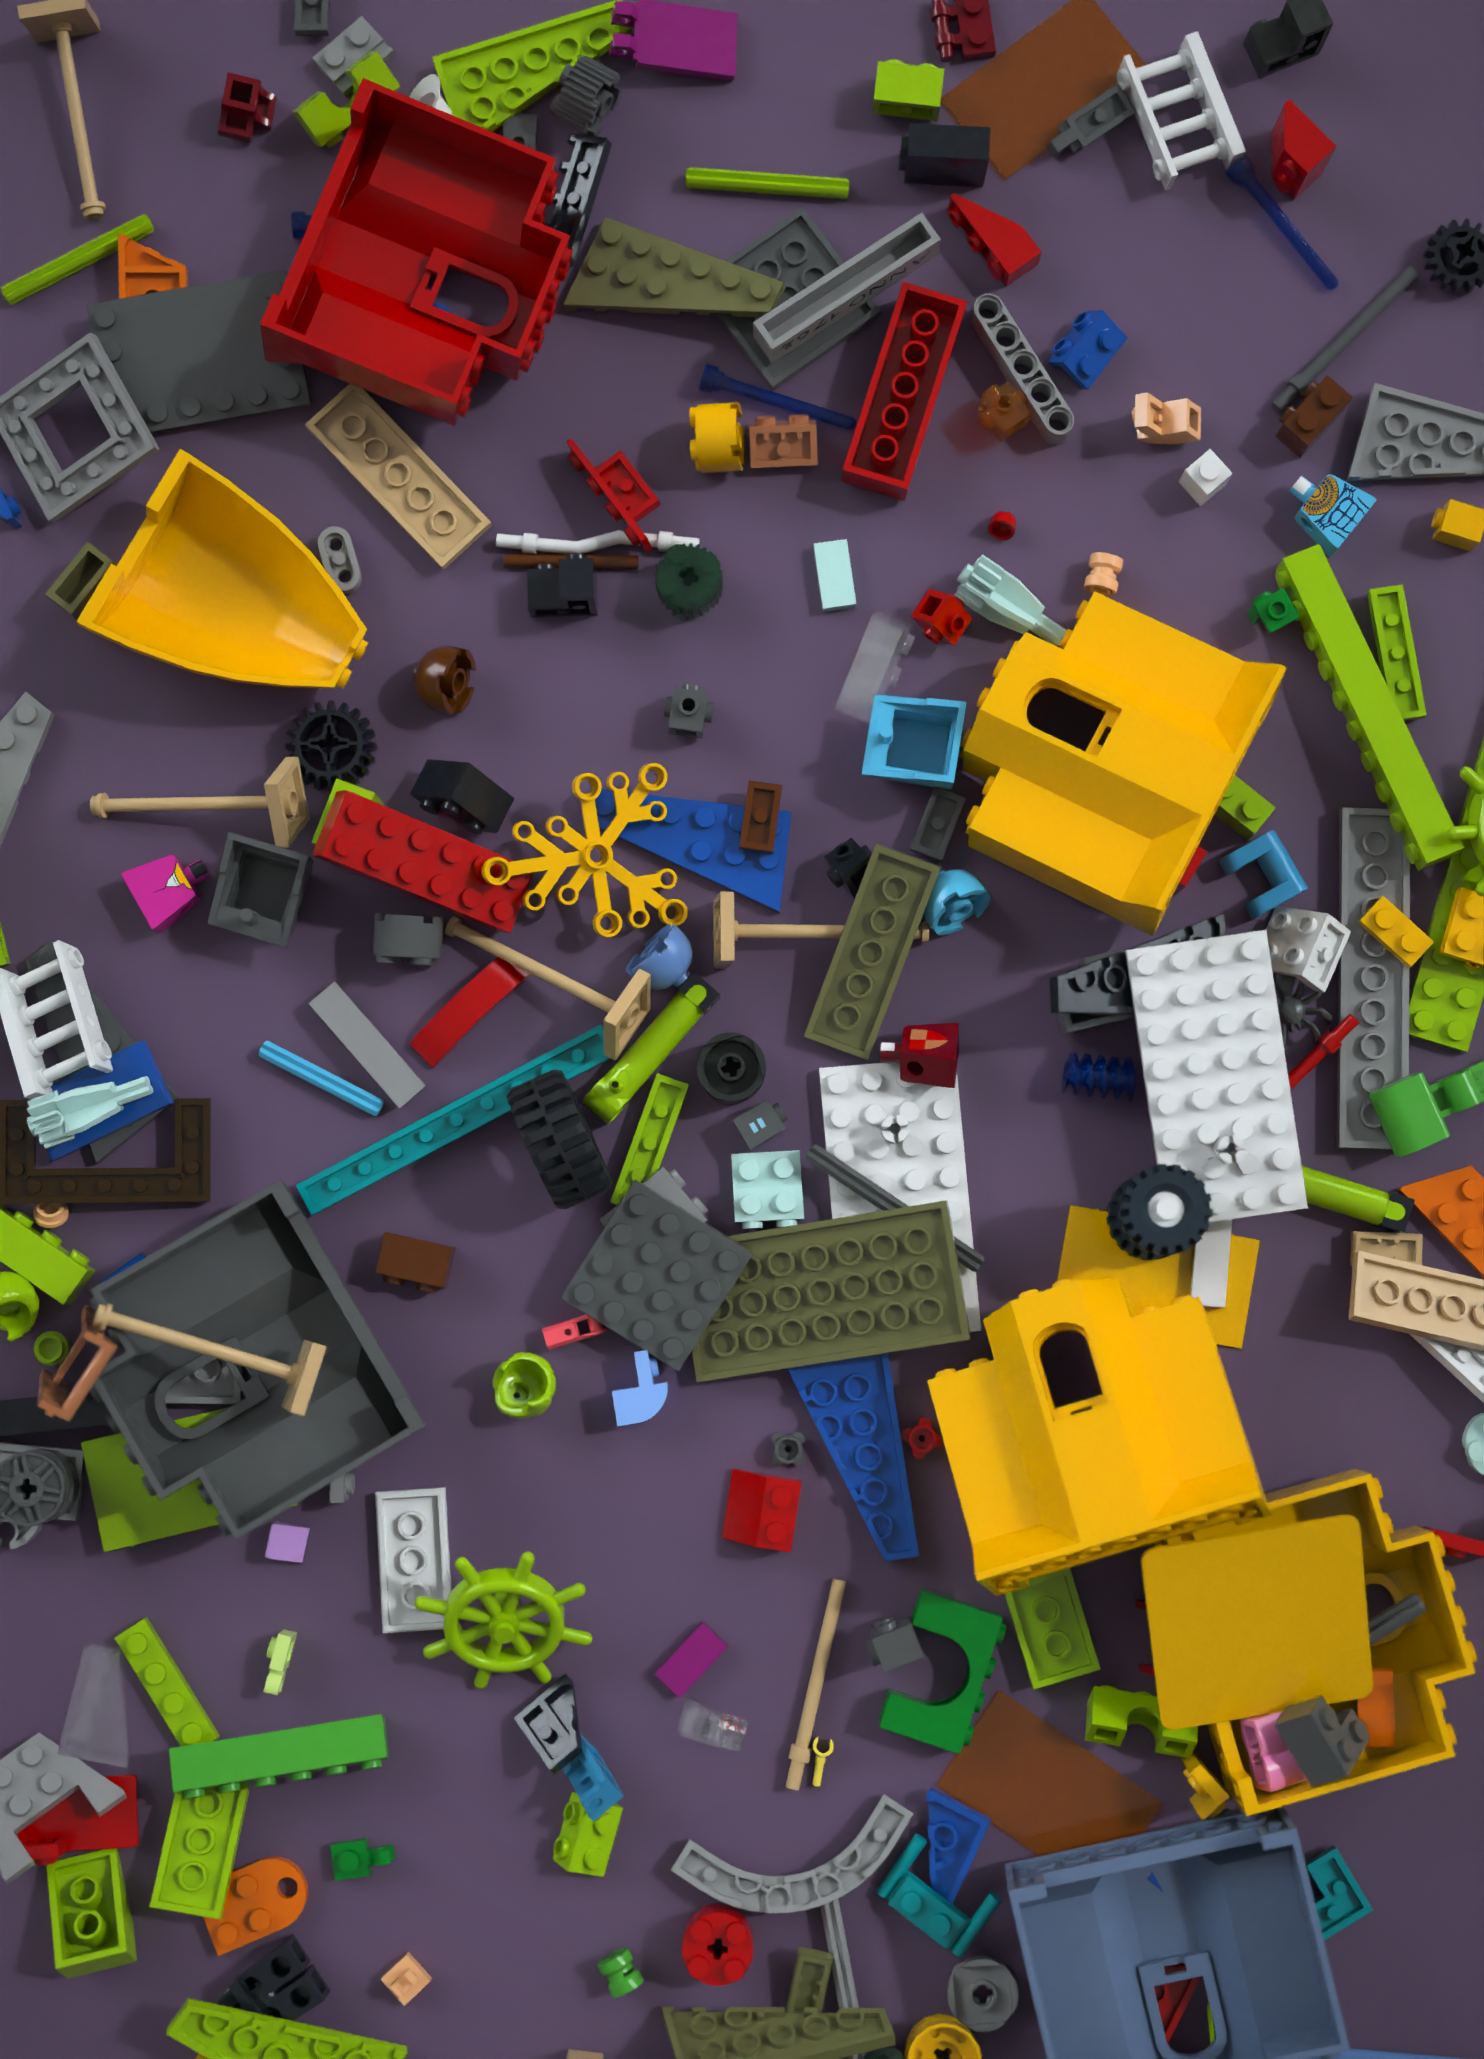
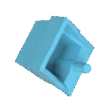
M875 694L861 776L878 777V779L927 787L935 786L942 789H952L967 702Z

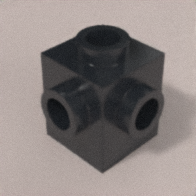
M851 837L825 855L824 858L830 867L826 873L835 887L843 886L855 899L872 851L867 845L860 847Z

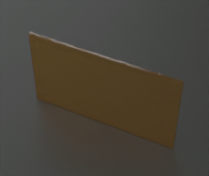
M1072 0L966 80L960 82L958 86L944 95L941 101L962 126L991 127L989 160L1006 180L1047 149L1046 145L1060 135L1056 128L1067 117L1118 84L1117 71L1125 55H1131L1135 68L1142 67L1146 63L1094 0Z
M1000 1690L974 1727L969 1746L962 1747L961 1753L956 1754L937 1785L959 1799V1802H963L992 1818V1823L1040 1856L1143 1834L1162 1804L1160 1800Z

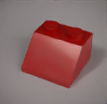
M1290 99L1284 103L1271 132V178L1280 192L1288 194L1295 200L1323 174L1337 146Z
M733 1468L722 1538L754 1547L791 1552L802 1483L801 1479Z

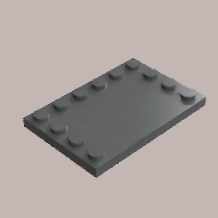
M285 270L86 305L92 334L98 337L151 434L312 406L304 365L269 362L265 360L260 323L272 294H280L287 277Z

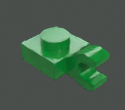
M368 1837L337 1841L330 1845L335 1881L370 1876L372 1874L371 1865L391 1864V1860L395 1859L393 1844L369 1848Z

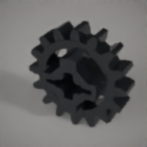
M1453 219L1447 228L1444 225L1439 226L1435 232L1436 235L1432 234L1427 244L1429 247L1426 248L1423 256L1429 258V260L1425 264L1424 269H1433L1434 273L1430 280L1440 279L1442 281L1441 290L1451 285L1453 294H1457L1461 287H1464L1468 294L1471 293L1475 285L1479 288L1484 285V234L1480 232L1482 228L1481 223L1472 228L1470 227L1469 219H1465L1461 226H1458L1457 221ZM1465 249L1464 258L1457 264L1458 255Z

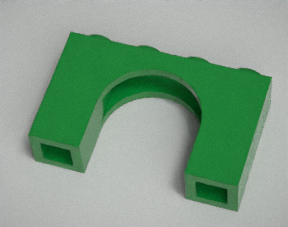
M921 1587L910 1619L911 1624L956 1641L963 1648L967 1658L966 1677L954 1694L936 1701L920 1699L888 1688L878 1724L880 1728L960 1754L962 1747H968L974 1732V1726L970 1725L973 1712L979 1713L981 1710L985 1692L980 1690L984 1678H991L996 1661L995 1658L991 1657L995 1644L1001 1645L1006 1625L1002 1624L1003 1617L999 1613Z

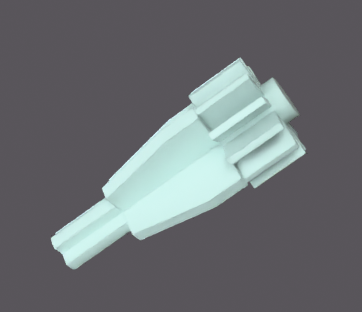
M983 554L976 560L974 566L970 564L965 566L957 578V581L961 584L958 586L954 596L958 597L966 606L978 612L989 621L1021 634L1031 630L1047 642L1057 647L1060 646L1067 630L1042 614L1045 608L1044 605L1019 579Z
M144 1076L116 1086L114 1082L85 1086L61 1093V1095H58L57 1091H53L27 1101L29 1105L27 1111L31 1115L27 1117L28 1127L34 1137L39 1135V1143L41 1145L44 1144L45 1149L70 1141L75 1138L74 1134L85 1131L123 1110V1104L154 1093L150 1085V1079L148 1076Z

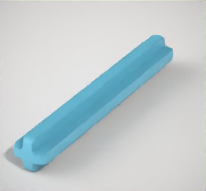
M265 1041L259 1050L258 1055L262 1059L373 1116H377L383 1108L384 1101L377 1096L270 1041Z

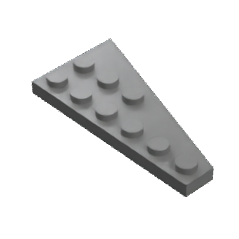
M1374 383L1370 391L1346 481L1484 476V413Z

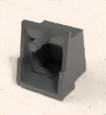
M229 832L207 924L287 948L290 934L293 933L311 877L314 860L305 854Z

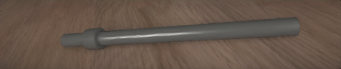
M1408 267L1301 374L1297 373L1287 383V388L1271 403L1272 408L1277 413H1281L1296 397H1301L1310 383L1418 277L1417 271L1413 267Z

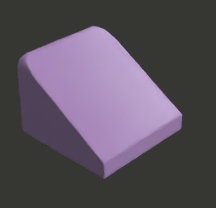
M278 1521L273 1522L265 1558L303 1563L310 1528Z

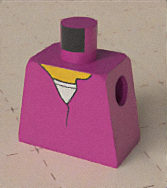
M169 855L121 873L151 929L158 934L164 932L201 902L202 898L195 885L211 876L201 858L184 867L180 859L175 855Z

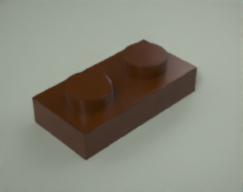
M749 780L739 845L740 850L773 854L782 785Z

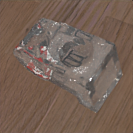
M686 1698L677 1730L682 1737L715 1747L740 1751L748 1722L735 1715L700 1705L699 1702Z

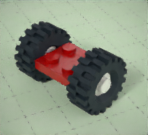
M1158 1164L1144 1169L1122 1183L1112 1194V1199L1107 1206L1108 1217H1106L1107 1225H1109L1111 1230L1109 1233L1112 1239L1114 1238L1117 1241V1246L1121 1250L1127 1251L1128 1255L1132 1257L1143 1258L1142 1260H1158L1188 1250L1194 1244H1197L1210 1226L1208 1222L1209 1218L1212 1217L1213 1209H1210L1209 1202L1212 1201L1210 1193H1206L1204 1189L1206 1185L1202 1180L1198 1181L1194 1177L1195 1173L1190 1170L1181 1169L1182 1166L1175 1164L1172 1166Z

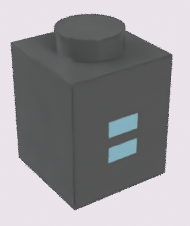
M767 1099L732 1121L748 1149L752 1151L785 1131L786 1128L783 1123L788 1119L778 1103L771 1105Z

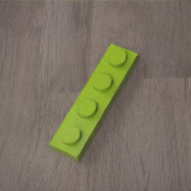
M1403 584L1369 589L1367 598L1381 674L1403 720L1422 719L1427 714Z
M659 1073L656 1074L610 1203L618 1205L635 1179L644 1183L659 1171L690 1086L689 1084Z
M147 1617L115 1637L116 1642L180 1746L212 1742L220 1736Z

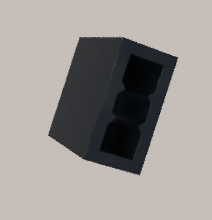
M910 123L908 136L902 135L901 150L899 152L898 170L905 171L904 183L983 187L989 162L991 127Z

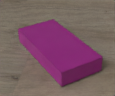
M703 1621L654 1674L680 1698L728 1648V1645Z

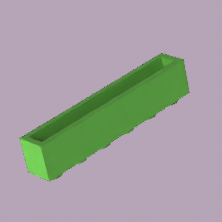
M383 1714L169 1748L173 1792L183 1794V1799L204 1797L205 1790L219 1788V1794L236 1792L241 1790L240 1784L254 1782L255 1788L276 1785V1778L290 1776V1782L312 1779V1772L324 1770L326 1776L347 1773L346 1767L361 1765V1770L377 1769L382 1767V1761L390 1760L386 1722Z

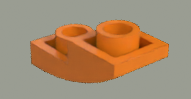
M1372 1668L1373 1689L1368 1696L1355 1700L1357 1717L1365 1724L1370 1737L1366 1747H1395L1392 1669Z

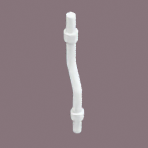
M622 530L579 541L538 538V534L524 533L523 536L497 534L496 547L522 549V552L527 554H537V551L583 554L617 544L633 545ZM659 531V534L644 533L651 547L658 548V551L672 552V549L699 551L700 538L673 536V532Z

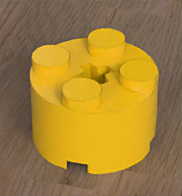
M740 403L699 404L697 407H690L691 428H695L696 439L690 440L691 459L695 460L696 471H701V473L743 471L742 464L745 461L744 428H741L740 423H737V418L742 417Z

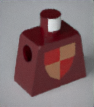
M959 1023L907 1025L903 1028L901 1043L881 1042V1063H900V1079L903 1082L955 1088L959 1058Z

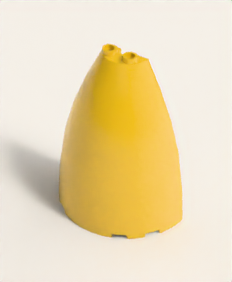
M179 449L146 504V518L118 565L110 564L76 621L77 625L130 651L191 673L237 683L286 688H336L338 686L343 689L353 672L348 669L354 658L360 660L369 642L363 640L367 628L342 590L313 553L272 513L227 478L182 449Z

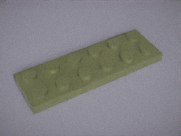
M875 843L804 1037L860 1058L869 1059L939 874L940 866Z

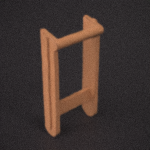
M87 1304L81 1310L82 1333L56 1373L43 1369L39 1375L38 1406L45 1409V1414L50 1417L55 1414L66 1421L71 1420L118 1347L111 1342V1337L108 1333L110 1326H106L105 1331H101L98 1326L92 1325L96 1311ZM87 1340L100 1346V1348L67 1398V1382L63 1377Z

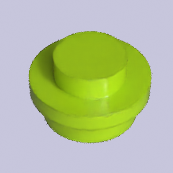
M57 1331L42 1333L34 1343L35 1357L40 1363L47 1366L62 1363L69 1353L67 1338Z

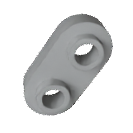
M338 526L328 527L321 532L318 538V548L324 569L344 594L353 593L362 582V573L353 541L345 529ZM334 542L342 543V547L338 551L331 550V545ZM342 574H351V579L348 582L343 583L340 581Z

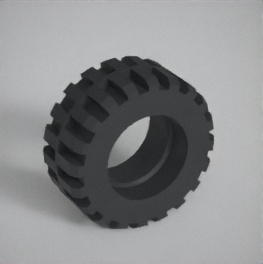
M551 1070L511 1088L507 1094L510 1109L532 1161L556 1207L568 1209L608 1191L613 1184L609 1171L581 1107L562 1071Z

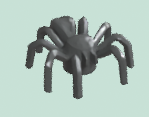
M1273 973L1275 989L1281 995V999H1279L1277 994L1276 998L1284 1048L1287 1026H1289L1290 1032L1294 1031V1026L1299 1031L1301 1030L1300 1022L1313 1032L1315 1036L1314 1045H1318L1319 1042L1317 1040L1321 1037L1320 1031L1305 1015H1322L1326 1018L1327 1025L1332 1022L1333 1017L1323 1008H1305V1006L1318 999L1322 992L1315 991L1301 1000L1300 998L1305 987L1302 981L1299 980L1295 994L1292 996L1295 977Z

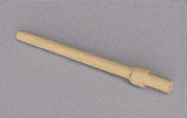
M833 1578L796 1742L791 1744L788 1757L791 1759L785 1787L793 1790H799L805 1763H809L812 1751V1748L809 1747L845 1590L846 1581Z

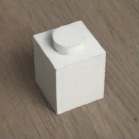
M1209 449L1185 469L1179 483L1201 507L1227 484L1233 473Z

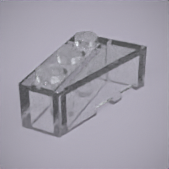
M879 610L872 613L834 708L835 710L870 723L874 695H886L889 686L895 687L903 668L898 667L902 654L908 656L915 640V636L911 635L914 624Z
M87 1641L83 1649L58 1755L128 1768L131 1758L121 1648Z

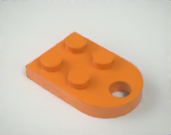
M268 1856L232 1870L222 1919L203 1917L218 1956L286 1928L299 1917L307 1902L308 1884L304 1873L294 1862L280 1856ZM285 1877L294 1879L298 1886L297 1893L291 1896L283 1894L279 1888L280 1880Z

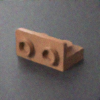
M790 415L789 421H775L774 416L755 417V422L748 423L751 468L818 465L817 427L815 420H809V415Z

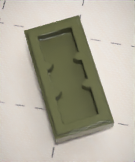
M798 1947L785 2007L786 2013H804V2007L818 2008V2013L822 2012L833 1962V1953Z

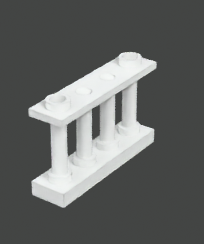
M1198 31L1185 35L1177 55L1139 68H1135L1130 54L1123 57L1117 71V82L1121 89L1126 91L1128 99L1136 111V119L1153 159L1154 175L1158 181H1162L1165 191L1172 189L1178 176L1177 171L1216 157L1219 160H1223L1226 170L1239 166L1246 150ZM1179 68L1187 71L1190 84L1147 98L1141 81ZM1190 98L1199 101L1202 114L1159 128L1153 111ZM1202 128L1211 130L1214 144L1171 158L1165 141Z
M60 940L53 942L57 959L24 975L19 976L0 968V1015L24 1097L28 1099H34L51 1093L53 1081L87 1065L105 1073L113 1071L110 1061L112 1052L103 1038L82 968L84 965L83 956L76 947ZM62 972L66 990L28 1007L24 996L26 988ZM71 1003L76 1020L37 1038L33 1027L35 1019ZM80 1034L85 1051L46 1069L42 1057L44 1050Z

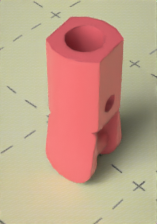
M587 1314L542 1328L549 1351L608 1331L607 1327L603 1328L602 1323ZM587 1319L590 1333L581 1335L577 1322Z

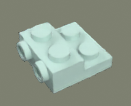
M800 1150L731 1154L735 1223H742V1229L763 1228V1221H776L777 1227L797 1225L798 1219H804Z

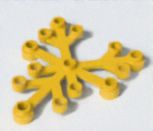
M658 763L642 766L638 772L639 783L629 797L627 792L629 778L625 773L613 772L607 777L606 784L608 789L613 792L616 815L601 837L595 798L599 796L602 789L601 781L592 773L579 774L572 782V792L581 802L586 838L568 826L566 819L561 816L550 817L545 825L549 835L561 837L578 851L564 853L537 833L530 822L520 821L512 828L513 837L519 842H527L544 856L511 862L501 857L489 858L482 866L484 880L492 885H502L513 875L547 870L533 890H528L523 896V904L527 909L540 910L545 904V897L565 869L570 866L580 865L569 882L557 889L556 898L563 905L574 904L578 900L579 891L592 874L597 913L593 918L592 925L598 935L613 937L622 928L621 916L611 909L606 872L628 889L631 909L627 914L629 925L634 928H643L649 923L650 916L645 909L644 901L658 911V917L663 924L672 925L674 923L676 926L681 925L685 922L688 915L684 902L678 899L666 900L652 889L656 887L662 889L674 887L677 882L676 873L672 869L664 868L658 870L655 874L636 877L613 860L611 848L628 822L647 819L655 822L661 821L666 817L667 808L661 801H651L646 806L639 807L650 791L660 790L665 786L668 777L665 768ZM648 771L654 772L656 776L652 784L648 783L645 778ZM615 776H620L623 780V785L619 789L613 785V778ZM582 781H587L590 785V790L586 794L582 793L579 788ZM653 805H658L661 810L657 818L651 815V807ZM554 820H559L562 823V829L559 833H555L552 830L551 825ZM521 825H525L529 829V834L526 838H521L518 834V828ZM593 849H597L600 852V859L597 862L592 861L590 858V852ZM494 864L498 865L501 869L500 875L496 878L490 875V867ZM665 872L671 877L668 885H664L661 882V876ZM566 888L571 889L573 893L569 901H565L562 897V892ZM533 893L539 896V903L535 907L529 904V897ZM669 906H673L676 910V914L672 919L666 916V909ZM637 911L643 914V921L640 924H636L633 920V916ZM603 917H608L611 921L610 927L606 930L600 925Z

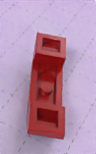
M497 957L467 983L421 1029L409 1044L434 1068L501 1000L512 994L531 974Z

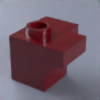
M228 72L221 102L218 135L251 143L254 128L271 132L277 95L264 90L261 86V80Z

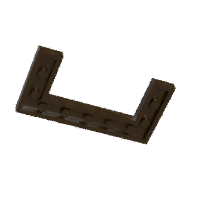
M175 1098V1167L36 1169V1136L32 1135L27 1123V1117L31 1116L27 1111L29 1107L27 1101L29 1100H0V1204L211 1202V1098Z

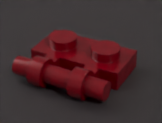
M932 0L933 7L930 9L931 21L936 26L935 48L940 52L942 62L952 61L954 59L953 50L961 49L963 61L996 56L989 0H953L954 6L945 5V0ZM957 21L958 34L950 33L948 22Z

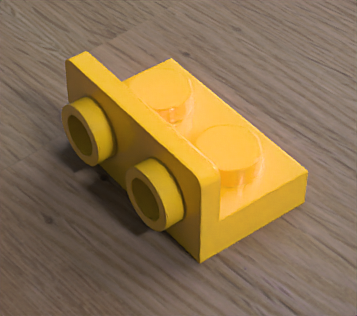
M1192 1752L1190 1758H1181L1186 1767L1183 1774L1188 1778L1187 1781L1197 1791L1190 1798V1801L1202 1820L1208 1816L1213 1818L1226 1807L1227 1803L1225 1800L1230 1796L1219 1779Z

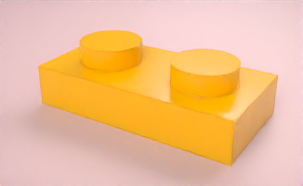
M1381 896L1357 922L1407 968L1412 967L1434 943L1431 938L1384 896Z

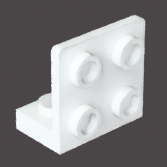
M1277 906L1266 928L1272 972L1295 976L1312 990L1325 993L1351 931L1328 913Z

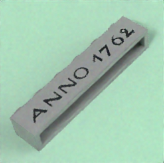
M921 212L754 321V339L770 362L774 363L939 254L940 237Z

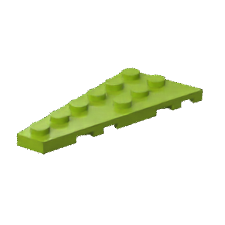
M614 0L433 56L434 66L452 115L491 132L500 127L510 117L520 113L560 85L559 79L567 64L574 67L582 55L596 60L610 50V42L613 40L614 33L632 35L631 28L611 24V11L614 9L615 1L622 0Z
M190 1998L185 2001L168 2025L166 2033L207 2059H404L408 2053L407 2046Z

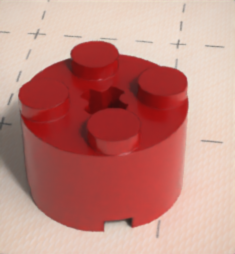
M711 1903L700 1908L688 1920L683 1933L682 1955L690 1975L712 1986L727 1985L740 1980L744 1976L753 1957V1932L749 1922L738 1909L725 1903ZM717 1938L722 1939L720 1950L714 1949L713 1944Z

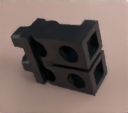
M292 1934L263 1958L237 1975L229 1984V1988L220 1996L218 2003L222 2006L236 2009L242 2007L245 2011L294 2021L322 2003L330 1993V1989L314 1965L305 1969L311 1960L294 1934ZM301 1972V1974H300L299 1976H297L296 1978H294L293 1980H291L289 1983H287L286 1985H284L282 1988L280 1987V1986H282V1985L285 1984L287 1981H289L290 1979H292L293 1977H295L297 1974H299V1973Z

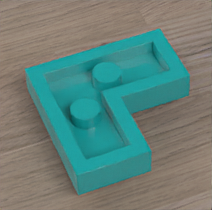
M1334 1845L1305 1862L1306 1869L1321 1892V1895L1315 1898L1314 1902L1324 1940L1373 1911Z

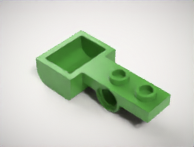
M1484 1060L1429 1085L1423 1072H1418L1368 1093L1395 1157L1417 1152L1451 1136L1443 1118L1484 1101Z

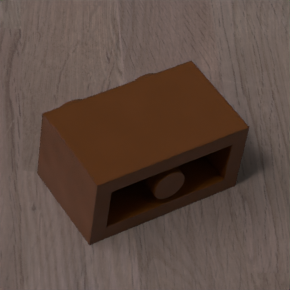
M385 1232L375 1273L383 1274L384 1282L403 1286L404 1279L418 1282L416 1289L437 1293L438 1287L447 1288L456 1247Z

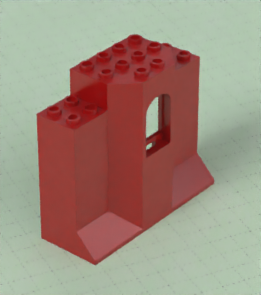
M363 78L350 108L351 124L280 294H272L261 320L260 329L265 360L274 363L306 365L455 426L459 416L465 418L472 400L470 395L473 387L471 386L478 387L484 368L518 381L523 371L528 372L534 353L538 354L542 346L546 324H550L557 307L555 304L559 294L557 291L560 282H564L571 265L569 261L573 250L568 248L570 235L544 225L546 207L551 206L557 191L556 183L559 173L554 172L556 158ZM448 268L504 291L508 297V308L503 319L491 327L481 326L433 306ZM433 274H436L437 277L430 291L427 289Z

